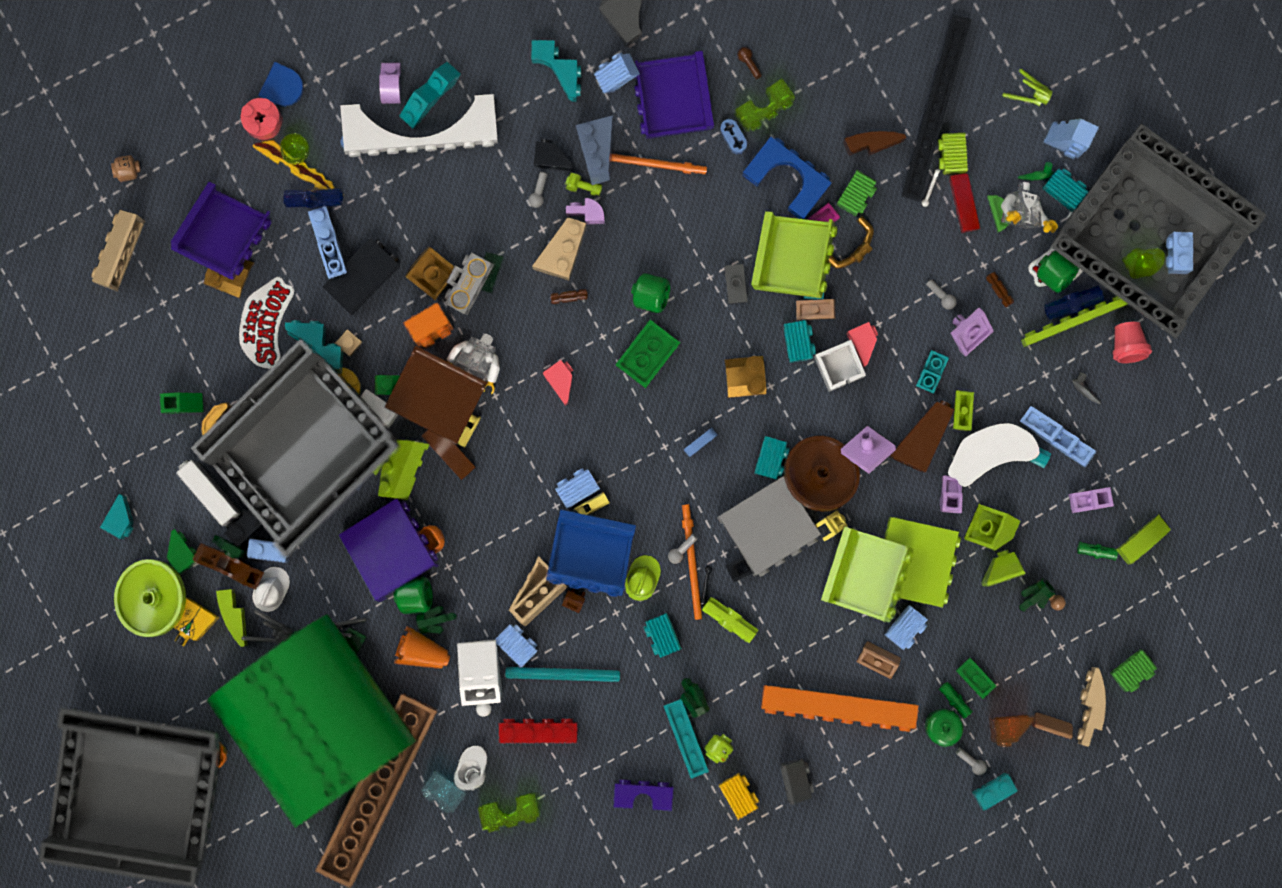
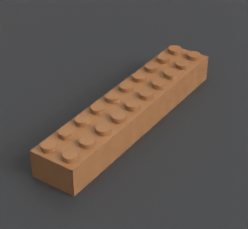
M405 693L401 694L395 711L417 742L358 783L316 869V872L349 888L354 885L438 712L437 709Z

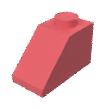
M869 322L846 333L854 345L862 367L868 365L877 341L876 336H878L875 326H871Z
M560 360L544 371L543 375L564 405H567L569 403L573 379L571 372L573 369L568 362L563 363Z

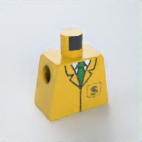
M186 598L183 615L174 627L180 631L174 641L182 646L186 645L189 638L199 641L219 619V616L194 600Z

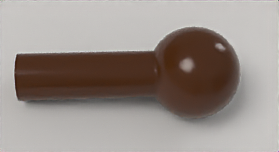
M748 47L740 48L737 53L738 59L746 63L755 79H759L762 75L752 60L751 49Z

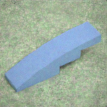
M1030 406L1020 420L1023 425L1084 468H1086L1096 454L1094 449L1032 406Z

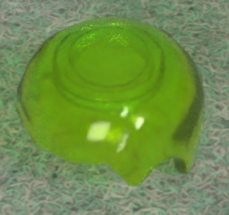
M288 134L281 140V156L288 164L297 165L303 163L309 156L308 142L301 134Z

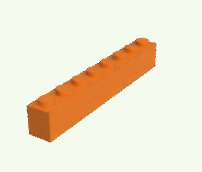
M769 685L763 686L761 709H765V713L776 714V711H782L785 716L795 717V714L798 713L803 714V718L807 719L821 716L824 721L834 722V718L842 719L841 723L853 724V721H859L862 726L872 727V723L880 724V728L891 729V726H897L900 731L910 732L911 728L916 729L918 705Z

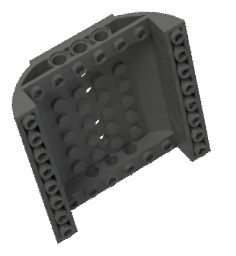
M1140 124L1067 219L1050 247L1176 339L1187 325L1185 321L1250 233L1258 228L1267 215L1146 126ZM1115 210L1123 212L1121 220L1114 217ZM1131 221L1138 223L1139 229L1137 231L1130 229L1129 223ZM1173 232H1193V271L1188 274H1168V268L1166 267L1168 253H1162L1160 245L1166 244L1167 237Z

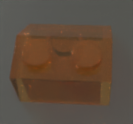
M1030 715L989 718L991 741L1000 747L1012 746L1011 743L1017 742L1033 723L1034 717Z

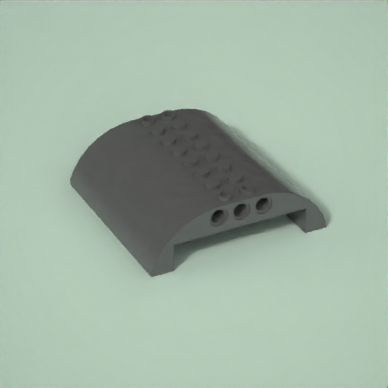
M300 339L191 449L202 462L212 465L275 538L276 541L273 545L284 558H287L399 448V443L381 418L343 376L319 353Z
M60 708L57 728L63 729L49 833L48 837L41 842L39 861L194 887L204 859L212 820L220 759L218 734Z

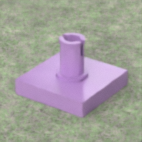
M980 308L967 319L962 315H957L960 321L956 317L953 320V324L957 328L951 332V335L960 352L965 357L994 332L984 311Z
M867 426L841 448V454L867 473H870L890 456L896 448L894 444Z

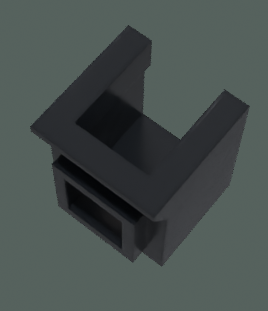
M744 557L725 565L733 582L753 573ZM744 562L747 571L739 574L735 566Z

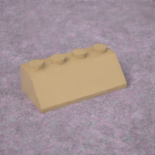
M122 210L114 216L112 222L114 226L112 231H109L105 241L107 244L105 249H102L98 259L100 261L98 267L93 269L91 275L93 278L92 282L118 292L145 220L136 214Z

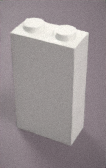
M187 460L179 466L178 476L221 526H228L233 520L236 521L241 516V511L199 462L192 460L189 462Z

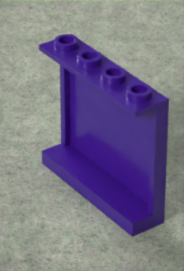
M697 51L695 55L641 63H638V60L635 61L639 75L634 77L637 78L638 83L634 87L636 97L640 96L641 104H637L638 114L643 116L640 128L641 134H645L646 139L714 128L703 51Z
M208 182L172 238L171 250L234 280L236 275L239 276L241 274L245 260L251 258L253 254L252 249L255 244L258 245L260 243L263 231L269 229L272 222L270 220V211L263 214L216 191V185Z
M395 499L339 534L375 601L378 602L387 599L386 596L433 566H439L437 563L439 559L433 550L430 551L427 545L429 544L427 537L418 530L420 527L419 523L414 517L410 516L409 511L411 510L408 504L399 499Z

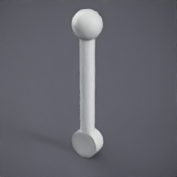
M938 169L935 170L926 197L922 200L924 207L929 205L928 200L940 171Z

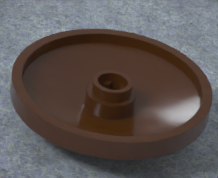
M812 436L797 443L789 452L784 464L785 483L791 495L803 506L816 511H832L844 506L856 493L860 481L859 466L841 454V448L845 445L840 441L827 436Z

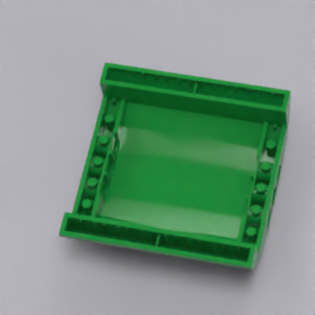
M328 614L317 619L278 645L207 699L211 709L294 828L417 742Z

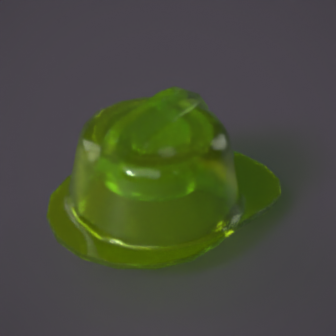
M1135 248L1131 250L1128 256L1123 257L1122 261L1125 263L1130 277L1138 279L1158 272L1164 264L1165 254L1160 248L1148 250Z

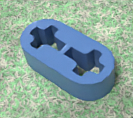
M724 120L720 131L730 150L735 154L743 153L747 147V142L740 128L734 120ZM726 124L734 126L732 128L734 135L731 136L729 131H724ZM736 137L738 142H743L741 145L742 149L733 147L735 145L733 138Z
M711 428L687 446L684 451L691 457L718 436V434Z

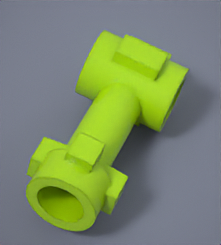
M570 173V176L567 177L565 183L567 190L576 192L578 188L591 191L592 196H600L602 184L591 185V183L581 181V176L575 173Z

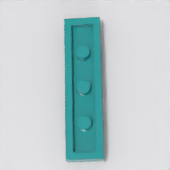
M679 699L664 705L690 778L708 773L707 765L682 700Z

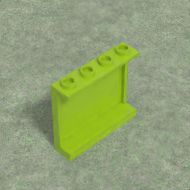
M765 211L751 283L753 288L761 291L822 298L823 292L825 293L827 289L826 274L830 272L829 257L834 252L832 241L833 237L837 235V226H835L833 219H829V222L775 216L773 212Z
M889 517L884 539L913 548L914 558L907 568V579L901 587V599L943 607L944 604H947L949 593H946L947 586L951 585L953 574H950L951 567H955L957 555H954L955 548H959L961 537L958 536L959 532Z
M844 527L821 600L890 623L896 614V602L900 600L902 595V584L908 576V565L914 558L913 548Z

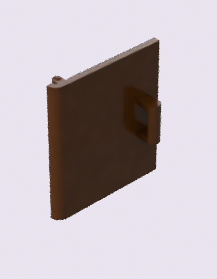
M415 346L384 408L457 444L488 382Z

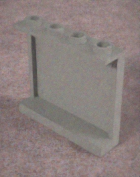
M784 476L717 517L720 524L723 523L751 568L753 577L765 575L769 572L768 568L774 564L776 567L786 561L784 559L790 554L792 557L802 551V546L806 544L808 547L818 541L817 537L821 535L802 504L791 495L786 486Z

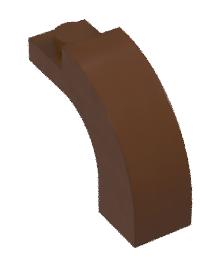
M200 543L193 558L194 562L218 571L240 584L255 590L264 575V572L240 559H233L225 555V552Z

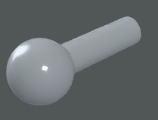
M540 172L535 192L529 196V204L534 208L542 206L544 202L542 192L547 173Z
M932 279L926 284L941 299V304L945 309H953L956 306L957 300L955 296L946 294Z
M692 533L678 549L670 550L668 553L669 561L673 564L680 563L683 560V554L698 539L697 536Z
M962 748L956 750V754L972 766L974 774L983 775L986 773L987 765L984 761L975 760Z

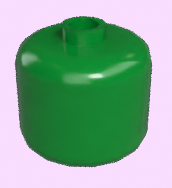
M1053 251L1049 256L1045 255L1040 261L1037 277L1054 292L1059 293L1073 281L1080 268L1058 252Z
M648 273L641 274L632 286L631 293L633 294L634 306L646 311L661 313L665 309L670 295L669 280Z
M417 576L394 591L393 597L399 611L403 614L426 613L431 609L433 592L428 578Z
M944 708L936 709L926 718L925 732L928 738L935 744L944 747L952 746L962 737L964 730L963 722L955 712Z

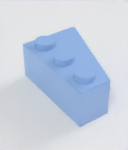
M1083 119L1069 120L1068 124L1065 121H1061L1060 124L1053 122L1044 143L1065 152L1064 155L1069 158H1079L1090 147L1098 127Z

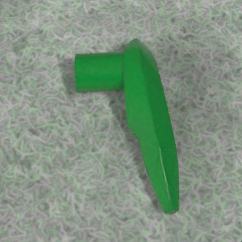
M1046 162L1044 170L1018 176V179L1037 181L1049 178L1054 174V171H1052L1053 164Z

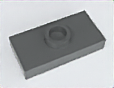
M744 265L724 266L728 304L746 303L747 292Z

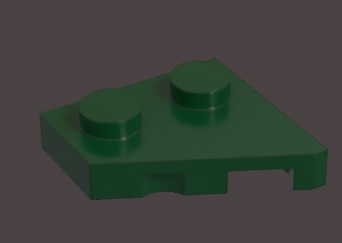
M215 535L212 540L219 548L226 551L225 555L233 559L245 558L248 550L237 547L234 543L218 535Z

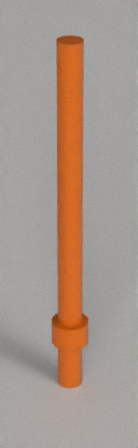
M612 154V161L678 170L686 174H691V172L706 174L707 167L692 165L690 162L683 164Z
M689 504L682 505V528L685 529L686 540L693 533L692 527H694ZM693 543L687 550L694 618L698 620L702 619Z

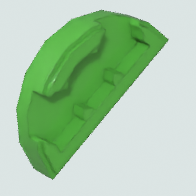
M988 195L987 199L997 232L999 233L1010 224L1006 220V215L1001 208L1004 199L997 195Z

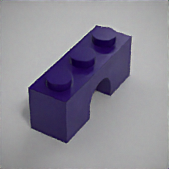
M619 779V782H615L614 807L633 809L635 797L639 794H647L653 801L652 810L672 811L673 786H669V782H658V785H652L650 781L639 780L638 784L631 783V780Z

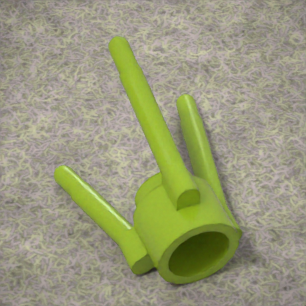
M1019 69V72L1031 81L1023 79L1025 84L1035 89L1033 94L1035 99L1006 93L1002 94L1003 97L1030 102L1040 106L1041 103L1045 105L1048 103L1053 91L1049 90L1047 86L1041 84L1024 70Z

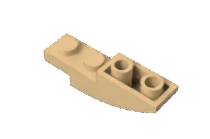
M1094 667L1088 670L1085 679L1087 686L1080 695L1081 704L1088 706V710L1085 709L1082 721H1084V724L1077 733L1078 744L1088 747L1094 728L1099 730L1103 728L1106 710L1103 678L1100 669Z

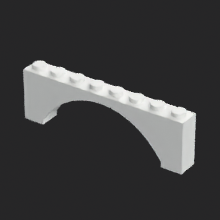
M494 94L476 95L470 109L456 124L443 132L421 138L399 136L382 129L361 111L360 104L341 105L345 155L349 154V157H358L360 153H368V155L374 156L379 155V152L386 151L387 154H397L400 150H406L408 153L417 152L418 149L435 151L439 147H444L445 150L456 149V146L474 148L475 145L482 144L483 147L494 146V143H497Z

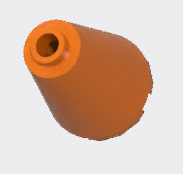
M408 626L405 628L404 631H407L406 636H401L395 654L398 659H395L394 663L439 669L447 666L450 659L448 650Z

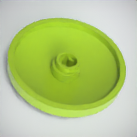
M141 560L133 563L122 573L116 584L114 605L117 616L124 627L135 635L156 637L166 634L177 625L185 609L186 592L183 581L177 571L163 561Z

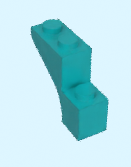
M532 40V63L550 67L557 76L568 99L577 102V96H581V84H577V77H581V66H578L577 60L555 59L559 58V47L555 46V41Z
M448 62L435 69L427 83L413 92L399 117L412 129L415 128L434 104L455 85L461 74Z
M292 320L290 323L285 322V329L290 337L297 341L302 339L342 374L343 350L337 344H327L325 346L326 329L324 324H321L319 321L302 323L298 320Z

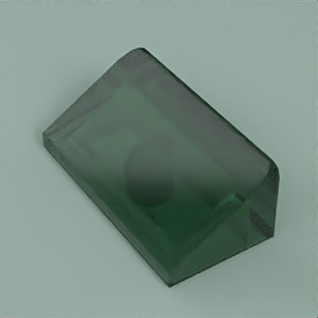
M486 252L484 259L495 265L481 291L493 294L504 257Z

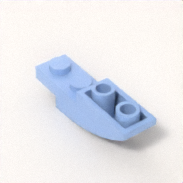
M323 206L308 211L328 279L346 274L345 262L327 207Z

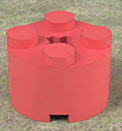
M266 98L253 99L243 106L241 110L242 125L252 137L259 140H269L278 134L283 122L282 115L270 100ZM261 116L264 117L263 122L259 121Z

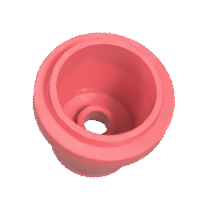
M1126 322L1115 326L1114 351L1112 352L1114 360H1117L1119 363H1134L1149 357L1152 353L1151 345L1146 340L1140 322Z

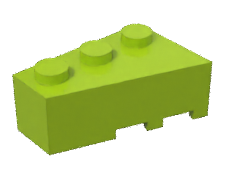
M397 440L399 448L382 464L378 496L408 500L416 477H414L418 466L421 467L423 462L421 460L424 450H428L430 444Z

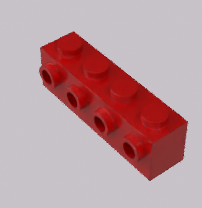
M570 718L562 719V722H554V719H542V722H534V719H523V722H515V719H503V722L499 723V743H577V722H573V719Z

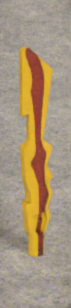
M274 140L253 144L256 150L275 163L279 164L281 161L291 168L292 174L314 184V188L335 197L339 201L343 198L344 194L334 188L332 181L326 180L323 174L316 172V169L308 168L304 161L295 162Z

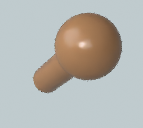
M1053 595L1049 599L1050 605L1054 610H1062L1065 607L1066 601L1062 596Z

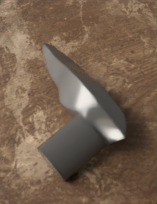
M1080 372L1077 379L1072 380L1075 388L1086 398L1101 404L1100 400L1083 384L1087 375Z

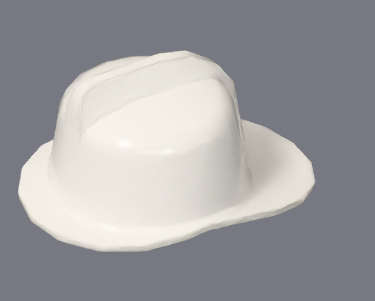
M270 567L264 571V575L252 595L254 604L261 611H274L281 605L290 584L286 571L279 567Z
M471 746L462 753L454 775V783L459 789L474 790L485 781L487 754L483 748Z

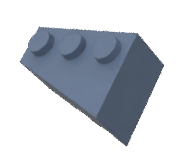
M613 115L576 125L591 185L610 181L614 132Z

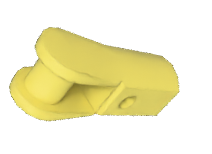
M471 415L469 422L474 425L472 429L465 427L457 444L464 448L466 447L481 419L480 416L477 418Z
M604 492L575 507L574 511L576 510L579 514L589 515L609 504V501ZM586 504H588L591 508V510L587 513L583 507Z

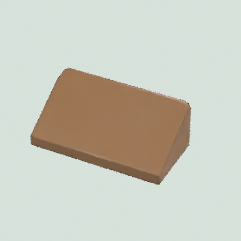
M868 641L865 643L857 659V663L889 679L893 677L901 661L900 657Z
M1038 712L1035 713L1032 727L1072 739L1071 723Z

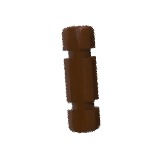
M992 272L986 279L989 284H992L991 287L999 299L1003 300L1001 301L1003 305L1008 307L1014 303L1011 295H1008L1009 292L1001 280H998L997 274Z
M580 289L577 292L573 290L561 292V294L552 293L550 294L552 304H559V302L577 301V299L586 300L588 299L586 289Z

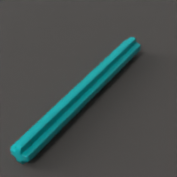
M506 667L505 670L506 678L620 681V671L526 667Z

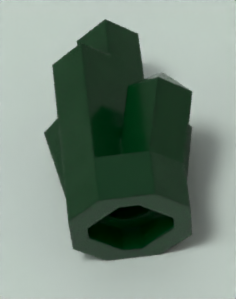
M1042 578L1037 583L1022 589L1021 595L1027 598L1019 605V610L1024 612L1037 602L1038 607L1044 609L1048 600L1056 593L1054 587L1048 580Z
M439 605L424 614L417 615L418 629L421 634L427 632L442 633L444 631L443 626L435 624L455 620L457 618L456 613L453 612L435 617L443 612V607Z
M684 678L681 684L685 692L680 699L689 709L693 718L699 717L710 710L706 702L704 690L700 689L698 684L692 683L690 678Z

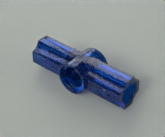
M317 187L285 190L283 201L286 207H308L312 209L317 206H341L343 204V192L341 188L320 189ZM310 194L315 195L317 201H313L310 198Z
M1099 286L1082 292L1077 291L1063 296L1062 299L1045 304L1044 311L1049 320L1066 314L1071 315L1084 310L1086 307L1103 302V293Z

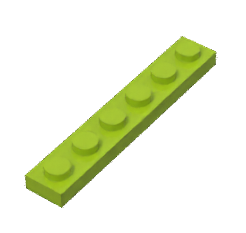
M1116 296L1112 298L1113 302L1109 304L1106 301L1095 305L1096 309L1089 311L1088 308L1078 312V316L1075 318L1067 316L1060 319L1061 323L1054 326L1053 323L1043 326V331L1036 333L1034 330L1024 334L1026 338L1022 339L1021 342L1023 347H1026L1128 304Z

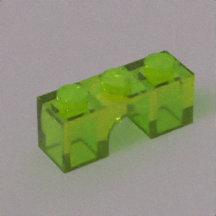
M782 78L766 89L765 93L770 99V104L767 107H756L750 99L735 109L734 114L746 132L757 130L762 126L761 122L766 119L768 121L772 120L778 115L776 112L782 108L786 110L793 105L795 96Z
M535 792L517 796L515 798L517 809L512 814L501 812L498 801L478 806L482 829L494 832L499 830V826L506 825L507 828L517 826L520 821L525 820L526 823L537 821L536 817H540V811Z

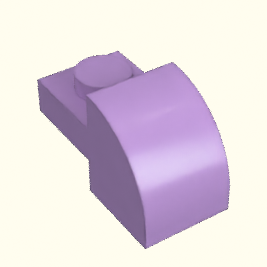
M381 63V103L401 102L400 63Z
M585 198V206H582V203H570V206H566V216H585L586 224H605L602 207L592 199Z
M943 476L940 511L961 514L962 486L956 478Z
M1110 487L1069 494L1072 513L1114 506Z

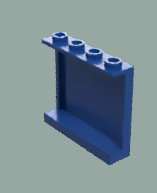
M560 510L546 580L556 585L562 583L575 589L581 587L594 593L605 592L614 597L622 596L636 525Z

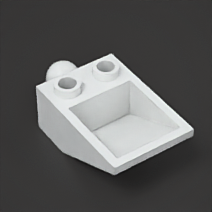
M496 640L458 643L459 683L462 706L477 704V714L482 717L488 716L491 712V705L489 703L501 702L503 695Z

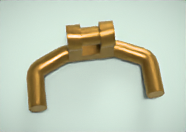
M863 216L857 219V222L866 230L863 243L848 258L837 261L833 256H830L828 263L832 267L841 269L854 262L860 263L863 257L872 251L870 243L874 235V229Z

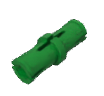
M1083 542L1078 543L1077 554L1094 556L1095 559L1106 558L1116 561L1118 556L1117 548L1104 547L1098 543L1096 545Z
M948 681L939 688V691L949 701V705L953 706L963 719L973 712L962 699L963 696L958 694Z

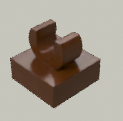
M572 588L571 592H567L562 606L580 613L586 600L584 598L585 592H582L581 596L574 593L576 589Z

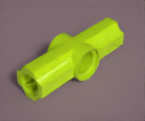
M710 597L702 611L717 620L718 624L731 633L734 632L748 643L751 642L758 632V629L742 619L741 615L731 608L725 607L715 598Z

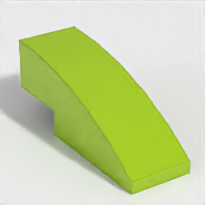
M1157 515L1116 550L1128 565L1132 564L1158 543L1171 529L1160 515Z
M235 589L216 591L218 605L226 627L240 647L248 646L247 641L242 640L243 636L247 637L244 608H236Z

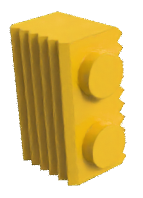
M737 773L718 784L738 820L758 809L756 804L759 803V800L754 792L750 794L747 786L750 784L744 775L740 776Z

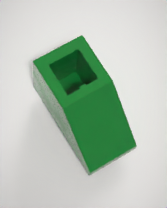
M160 393L161 413H203V393Z
M174 529L171 531L167 561L181 575L196 564L193 561L196 551L193 547L188 548L185 544L187 541L181 531L177 533Z

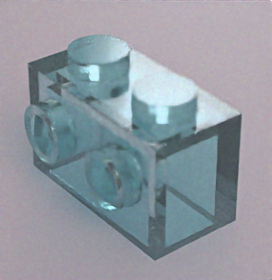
M437 770L434 771L421 790L424 792L423 796L431 802L435 800L440 804L438 807L446 813L449 811L453 813L467 794L465 790L459 789L454 782Z

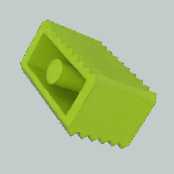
M966 133L942 134L941 139H938L937 142L938 151L942 153V158H939V169H943L944 175L966 173L968 171Z

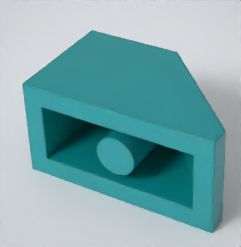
M122 494L117 496L100 526L101 529L119 539L128 538L133 531L131 526L134 522L127 496Z

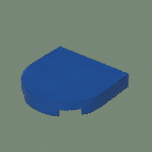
M274 62L258 96L270 100L277 106L286 107L299 101L303 94V83L295 71Z

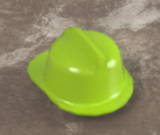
M644 555L638 557L632 563L625 581L626 593L632 599L638 601L647 600L654 593L661 572L660 565L655 558Z

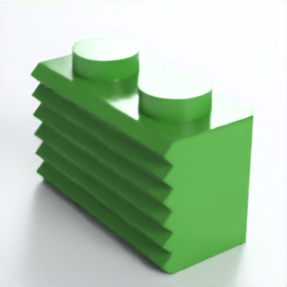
M857 170L836 205L854 216L858 212L862 214L867 206L865 200L868 196L872 198L877 190V187H875L877 181Z
M1139 649L1110 672V675L1123 691L1133 692L1140 687L1139 682L1143 679L1148 680L1155 675L1154 671L1157 667L1144 650Z

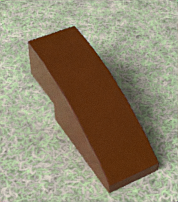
M887 131L866 132L847 137L843 143L849 156L864 149H867L870 156L904 142L906 135Z
M429 430L422 435L424 440L430 444L433 450L461 480L476 468L455 443Z

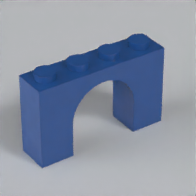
M770 137L744 170L742 176L758 187L774 167L788 165L795 168L802 177L803 187L788 207V211L798 219H805L830 187V178L825 173H818L814 170L815 166L806 160L804 162L799 158L800 155L793 149L788 150L784 147V142L776 137L774 139Z

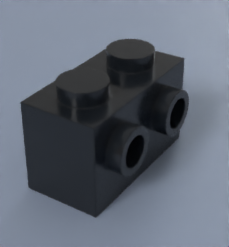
M248 507L240 513L242 517L238 521L233 520L226 527L227 531L224 533L240 548L264 526Z

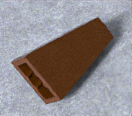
M942 400L940 403L935 402L898 444L896 450L889 458L922 473H926L955 410L950 408L951 404Z

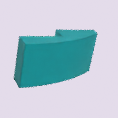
M931 349L916 386L934 394L949 357Z

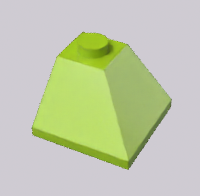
M979 504L964 539L986 548L997 550L1014 538L1020 520L1007 513Z
M1008 550L997 553L998 557L993 558L981 582L982 586H990L1025 574L1015 552L1009 553Z

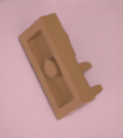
M835 299L796 301L797 320L836 319Z

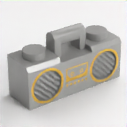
M471 253L470 256L466 255L462 263L464 265L463 269L456 265L454 266L447 280V283L452 285L453 288L449 289L444 297L446 305L465 315L469 314L495 265L474 253ZM459 273H462L458 283H455Z

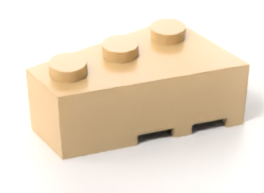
M567 218L533 264V270L570 281L587 227L586 223Z
M539 556L509 609L525 627L567 588L565 584L556 585L546 580L549 566Z

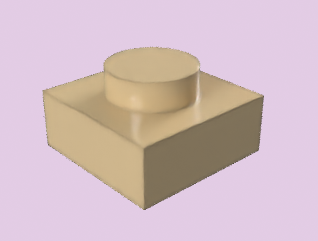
M347 329L335 344L339 345L348 356H351L363 342Z

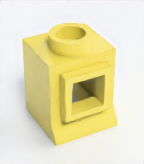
M838 510L815 524L816 528L825 523L831 531L830 534L823 538L824 541L848 526L845 517Z

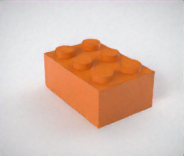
M438 303L404 322L415 343L420 348L425 347V349L433 346L436 339L440 337L444 339L451 335V330H453L452 325Z

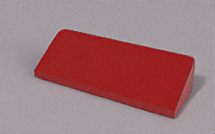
M968 173L950 176L949 180L961 233L980 229Z

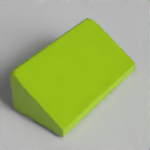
M956 391L953 429L962 431L972 430L974 392Z

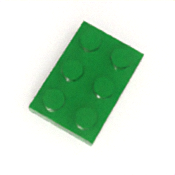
M649 320L615 366L646 389L680 345V342Z

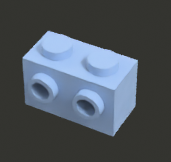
M1193 232L1171 233L1166 240V248L1168 249L1166 267L1168 268V274H1188L1193 271Z

